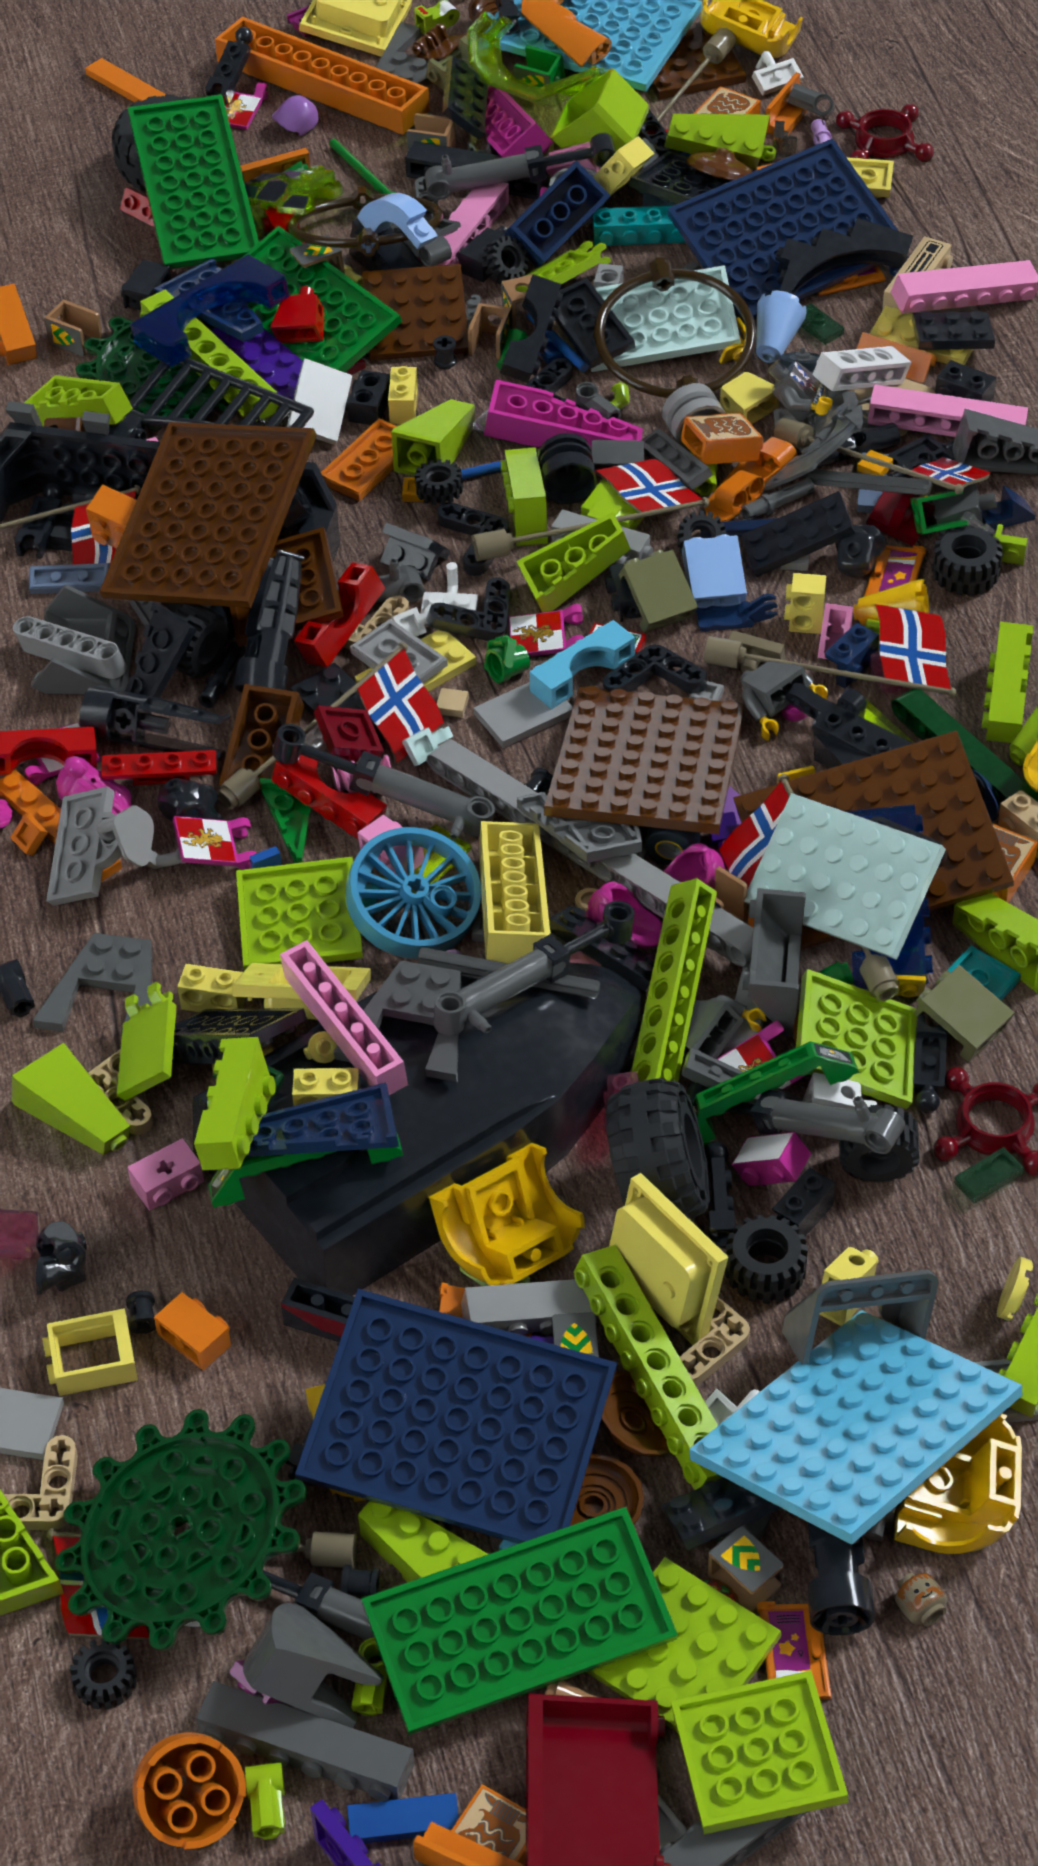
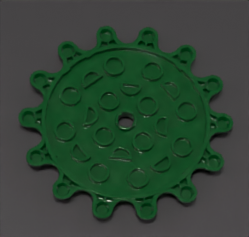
M117 316L108 321L109 328L113 332L112 336L104 339L93 337L84 342L87 352L96 356V359L91 362L78 364L75 371L79 378L120 383L130 401L167 353L172 350L162 338L159 339L149 326H145L141 319L129 321ZM198 319V320H199L200 322H202L209 330H212V329L216 328V327H214V326H212V325H210V324H208V323H206V322H204V321ZM173 363L136 411L145 414L182 366ZM192 370L157 416L168 417L200 377L197 372ZM209 382L181 418L193 419L215 391ZM224 396L213 410L224 412L229 406ZM146 425L151 431H159L163 427Z
M196 1409L188 1413L184 1420L183 1428L173 1437L162 1436L159 1429L153 1424L142 1426L135 1436L137 1450L129 1460L119 1462L111 1457H103L96 1461L92 1472L100 1482L99 1493L88 1501H74L64 1510L63 1516L65 1521L81 1529L80 1540L74 1546L61 1551L55 1558L54 1563L56 1569L61 1573H82L84 1576L82 1586L68 1601L70 1612L83 1617L100 1608H106L108 1617L102 1628V1637L105 1641L112 1644L124 1642L135 1628L148 1626L150 1631L149 1643L154 1649L159 1651L170 1650L175 1644L179 1630L190 1622L198 1621L202 1630L208 1635L218 1636L224 1633L227 1627L226 1609L228 1605L240 1596H248L257 1601L266 1600L271 1594L272 1585L269 1578L263 1573L265 1564L276 1555L295 1553L300 1546L298 1532L295 1529L281 1525V1519L286 1511L304 1502L306 1487L302 1481L297 1479L286 1482L276 1479L278 1470L290 1458L289 1444L285 1440L277 1439L261 1448L252 1447L250 1443L255 1433V1421L252 1416L248 1414L239 1415L224 1431L213 1432L209 1429V1416L206 1411ZM184 1523H188L190 1529L177 1534L176 1537L174 1535L176 1528Z

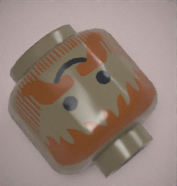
M909 1573L898 1582L897 1586L899 1589L895 1595V1603L912 1624H923L927 1627L933 1625L946 1613L947 1596L930 1574L920 1573L915 1575L914 1573Z

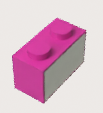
M795 1132L747 1137L732 1166L748 1186L796 1182L812 1153Z

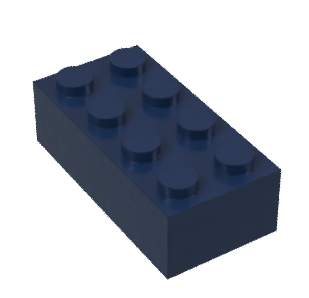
M576 160L504 234L511 236V239L514 237L518 239L516 244L520 242L523 244L521 249L522 251L526 249L527 254L525 256L529 257V260L538 268L611 195Z

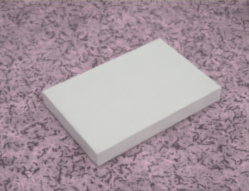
M304 359L293 400L312 407L314 414L303 428H314L317 434L316 439L335 445L339 437L352 375ZM290 411L287 427L292 426L299 417V413Z

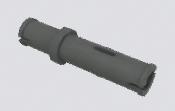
M806 477L769 495L767 493L762 494L758 500L742 505L741 515L744 520H752L763 514H772L776 508L812 494L814 492V484L810 478Z

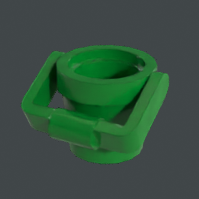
M504 635L489 640L484 669L489 673L493 681L500 684L529 669L530 658L528 652L523 645L517 644L516 639Z

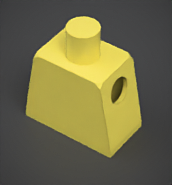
M744 372L720 388V404L727 414L741 413L751 425L771 413L774 409L779 408V400L773 394L774 384L749 372Z
M848 1247L824 1270L822 1284L835 1280L874 1276L879 1261L877 1255L868 1249L860 1252L853 1247ZM858 1308L821 1312L819 1314L842 1326L852 1318Z

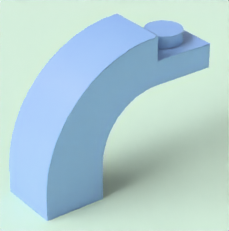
M391 193L366 204L357 216L365 228H371L375 233L389 229L392 223L396 224L416 249L434 242L438 237L423 217L427 210L417 200L406 194Z

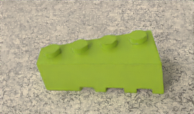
M54 375L24 402L34 405L42 426H44V421L47 418H82L84 411L110 414L109 424H117L123 421L126 417L125 415L133 409L120 383Z
M536 447L504 450L505 460H500L501 476H503L508 513H512L515 537L547 531L546 495ZM548 536L517 542L516 546L547 544Z
M612 512L516 562L543 613L555 610L631 550L622 527Z
M1000 622L996 653L990 652L988 668L994 669V672H988L986 688L992 690L991 692L986 691L984 708H988L989 712L983 711L981 727L987 729L986 740L1012 743L1022 728L1034 625Z
M991 893L955 904L952 924L994 959L1021 974L1020 980L1038 994V919Z
M0 1489V1616L61 1595L63 1594V1589L59 1578L45 1560L44 1555L34 1543L22 1521L16 1515Z
M370 1500L358 1514L360 1536L389 1565L392 1564L402 1574V1578L406 1582L488 1555V1553L422 1515Z

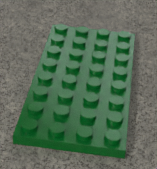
M214 95L128 107V116L163 264L165 266L169 265L170 269L200 265L211 258L215 262L241 259L259 243L223 96Z
M278 226L224 272L223 275L232 282L240 293L241 299L247 302L248 308L254 311L262 322L263 328L273 336L274 334L270 326L282 298L286 295H298L299 289L302 286L311 287L324 308L323 341L282 344L302 361L308 359L345 373L403 322L401 316L326 260L302 268L290 253V248L303 243Z
M626 1507L361 1598L363 1609L408 1735L669 1643L678 1638L677 1631Z

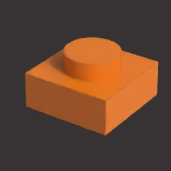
M24 814L10 838L25 854L34 856L48 832L33 816Z

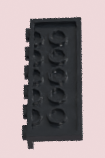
M304 1008L205 1009L175 1024L172 1063L215 1064L216 1060H222L223 1052L219 1049L221 1039L258 1037L261 1047L273 1042L272 1037L278 1034L287 1035L295 1032L298 1029V1024L308 1020Z

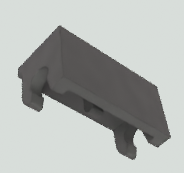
M592 440V457L595 470H597V466H620L644 461V441Z

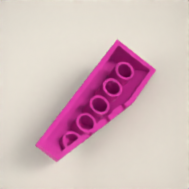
M496 81L488 87L485 132L488 134L487 141L502 158L525 153L524 148L541 145L544 155L554 142Z
M501 380L495 381L484 436L516 442L522 445L540 447L547 439L563 433L577 434L586 439L591 447V452L592 440L641 441L643 428L615 417L606 419L599 414L600 411L592 408L586 411L576 407V402L566 399L563 402L553 398L554 393Z

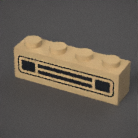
M924 236L885 289L883 309L885 306L899 309L891 294V289L898 274L949 269L953 262V255H951L952 244Z

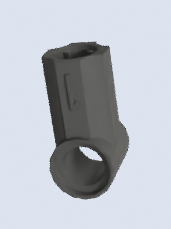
M796 83L790 92L787 102L815 113L820 117H829L835 109V103L831 96ZM826 99L830 101V108L825 112L819 111L818 103Z
M582 382L577 385L575 392V402L586 411H589L590 408L600 411L599 414L606 419L611 417L621 418V410L598 394L599 390L596 384Z

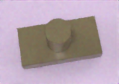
M733 630L729 636L731 640L742 641L743 647L747 648V654L785 660L784 644ZM745 659V663L741 665L740 669L743 673L747 670L754 671L759 667L760 661Z

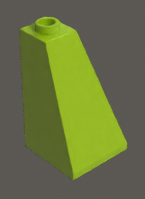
M450 399L393 428L391 435L394 472L415 476L416 469L418 467L421 468V464L425 463L428 465L430 460L436 463L437 459H442L443 463L445 460H450V464H452L476 425L475 405Z
M64 1043L12 1075L11 1101L18 1108L102 1155L110 1150L113 1152L118 1151L128 1142L130 1125Z

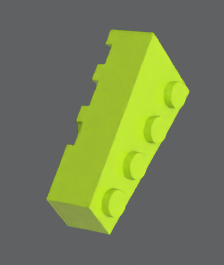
M673 114L664 147L691 154L696 152H714L717 148H725L734 152L735 159L756 170L761 159L770 115Z
M258 1037L221 1039L219 1049L223 1052L222 1060H216L213 1070L217 1074L216 1085L209 1086L207 1092L208 1110H203L194 1142L202 1170L240 1169L245 1156L249 1154L253 1137L258 1133L262 1116L267 1112L268 1102L271 1095H274L276 1086L274 1077L269 1074Z
M1038 1293L1034 1301L1036 1306H1038ZM1038 1307L1034 1316L1028 1313L1023 1322L1020 1332L1025 1334L1020 1343L1014 1341L1008 1353L1007 1359L1011 1363L1007 1371L1001 1368L998 1373L1022 1385V1396L1010 1408L1033 1418L1038 1408Z

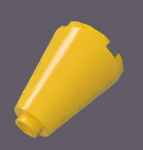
M924 579L914 580L859 598L858 604L853 605L854 620H859V623L863 626H866L867 619L879 621L875 604L929 613L928 593L926 584H923Z

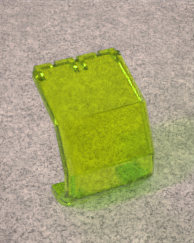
M484 12L467 30L469 64L487 85L535 104L554 107L566 102L609 70L592 66L589 70L538 87L515 78L502 64L500 39L514 26V23L508 17L502 16L497 21L491 13Z

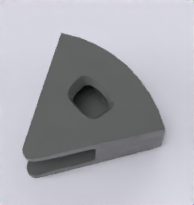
M294 1603L281 1604L274 1610L243 1663V1673L246 1681L256 1691L305 1712L351 1728L355 1727L358 1719L349 1704L323 1681L327 1674H334L363 1685H380L384 1680V1676L346 1641L305 1608Z

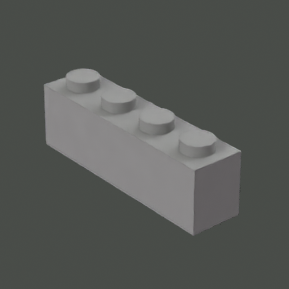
M575 1279L466 1287L461 1300L463 1319L522 1336L534 1332H541L545 1335L553 1334L552 1316L554 1314L592 1312L585 1292L577 1285ZM595 1315L596 1323H597V1320H598V1316H597V1315Z

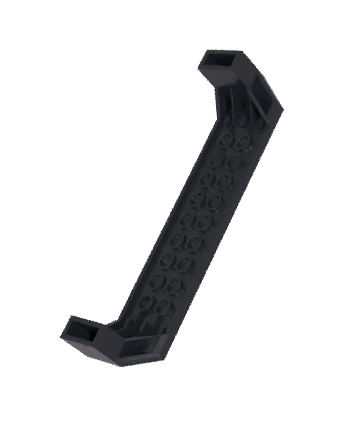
M10 422L0 433V524L10 505L43 492L44 487L49 483L55 482L59 484L64 491L63 495L71 496L75 494L74 489L77 484L101 487L103 484L111 489L122 491L135 488L134 485H139L142 489L160 442ZM307 462L300 478L299 486L311 505L313 515L294 527L299 532L298 534L324 527L327 533L332 562H334L340 546L337 504L317 464Z

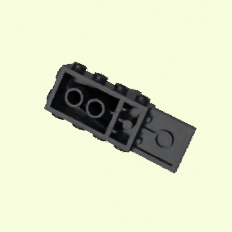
M834 703L822 715H818L812 725L814 733L812 745L814 748V761L824 765L826 769L913 744Z

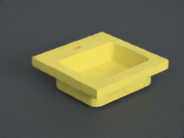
M313 0L299 24V31L382 57L399 23L404 22L411 9L412 0Z
M251 963L233 983L232 997H248V1001H252L253 998H264V1008H304L307 1019L317 1020L285 979L282 964ZM328 966L354 1000L357 1001L370 981L371 968Z
M640 1173L631 1178L625 1206L619 1208L616 1212L609 1246L616 1244L650 1306L670 1326L676 1328L694 1345L709 1333L728 1256Z

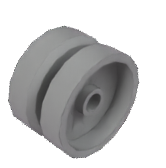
M699 383L684 385L675 390L666 399L662 408L663 420L677 443L686 450L689 449L681 441L684 418L686 416L726 414L712 390L708 386Z

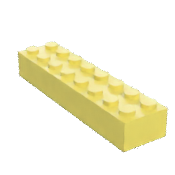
M481 821L479 865L485 956L487 960L509 964L533 951V943L550 935L540 829L537 823Z

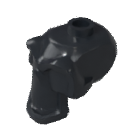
M853 525L855 534L835 542L838 552L837 566L842 574L852 578H859L868 575L874 569L876 558L884 551L887 539L874 525Z
M174 778L166 782L158 793L156 799L157 806L161 813L172 822L174 816L223 820V817L213 807L215 802L218 801L219 795L210 784H200L196 781Z
M62 1221L53 1222L45 1226L39 1233L36 1248L40 1255L36 1268L37 1295L45 1294L53 1286H56L59 1291H64L86 1280L83 1269L86 1264L85 1250L87 1249V1244L82 1232H76L69 1223Z

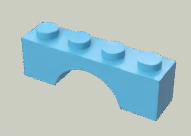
M614 620L610 621L529 672L530 692L553 709L573 696V676L578 671L593 666H602L614 670L635 655V637Z

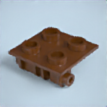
M436 24L413 44L412 51L416 54L415 57L426 61L433 58L434 60L438 59L441 61L458 49L460 38L465 35L470 37L471 34L447 36L446 27L443 24Z

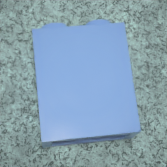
M722 534L715 538L705 539L694 537L684 541L682 557L685 576L698 608L734 606L746 600L747 591L737 535L729 536Z

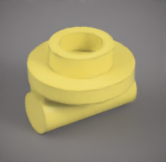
M326 1031L315 1033L310 1038L308 1047L304 1048L303 1052L308 1060L313 1059L319 1063H328L335 1059L334 1049L337 1047V1044Z

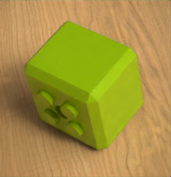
M611 68L568 100L550 139L560 149L590 142L591 138L596 134L607 133L612 136L615 150L617 151L638 136L648 114L649 104L614 68Z

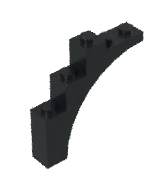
M857 218L854 227L849 226L846 235L822 228L820 236H814L812 245L787 238L785 246H779L775 261L779 262L777 272L780 273L778 283L782 284L781 288H775V291H784L795 295L801 287L813 278L829 270L848 265L874 264L901 269L905 263L913 235Z

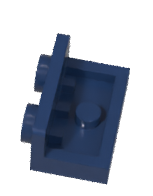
M856 623L825 651V658L836 663L838 670L862 674L868 666L874 665L878 660L879 634ZM836 675V684L844 689L853 681L858 680L857 678Z

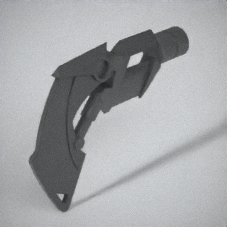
M825 388L826 397L831 398L833 403L826 415L816 414L811 423L815 425L816 429L815 440L802 450V455L795 456L765 484L764 488L766 490L813 471L819 463L838 449L857 429L860 431L863 424L862 405L857 406L858 399L855 391H831L829 388Z

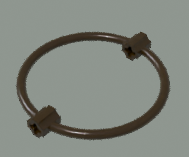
M366 186L357 187L352 196L332 199L306 207L294 214L288 222L289 233L299 241L322 247L358 248V251H361L365 256H374L379 246L409 240L403 231L378 236V233L373 232L371 228H362L357 238H335L309 234L297 227L304 219L332 209L353 206V208L360 212L366 204L388 195L372 194V191H369ZM361 196H365V203H361ZM410 196L433 214V217L428 221L432 229L434 230L438 227L443 219L442 209L434 202ZM367 238L371 241L369 246L365 244V239Z
M664 257L655 258L653 262L649 263V272L635 276L622 283L609 294L600 307L594 326V338L601 360L610 372L626 385L657 397L668 398L675 390L684 385L699 383L698 378H694L692 375L683 376L680 380L676 381V388L655 386L638 380L625 372L614 361L607 349L604 336L605 322L611 308L630 290L642 284L652 282L653 288L662 292L668 291L670 287L674 286V279L691 280L708 285L724 294L737 307L745 323L746 341L738 361L725 374L704 384L712 392L720 389L723 385L736 378L752 357L756 343V327L753 315L743 298L721 280L693 270L672 269L671 262Z

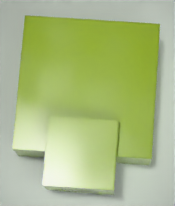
M604 479L600 481L581 506V515L597 520L612 512L615 517L639 513L627 504ZM644 517L622 521L619 524L621 527L635 530Z

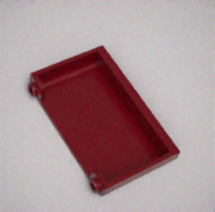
M544 1694L528 1695L526 1715L525 1866H671L670 1863H664V1856L660 1855L656 1745L657 1738H664L665 1717L658 1716V1701Z

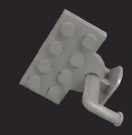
M108 786L64 796L46 901L56 906L98 897L103 869L112 866L121 856L137 867L147 866L152 869L180 863L185 864V862L181 861L179 848L175 852L162 855L151 850L154 824L151 816L146 811L133 805L117 815L113 814L112 806L115 791Z

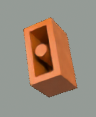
M183 1292L154 1316L157 1335L203 1371L231 1346L230 1328L226 1321L220 1316L214 1317L211 1315L201 1301L196 1298L191 1299Z

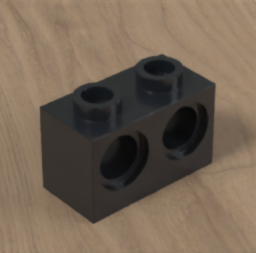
M361 370L358 379L353 381L351 395L347 397L345 411H348L349 422L372 425L379 418L382 419L388 405L390 374Z

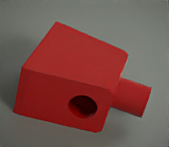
M302 286L299 289L298 295H286L282 298L270 326L274 336L281 343L323 341L324 308L311 287Z

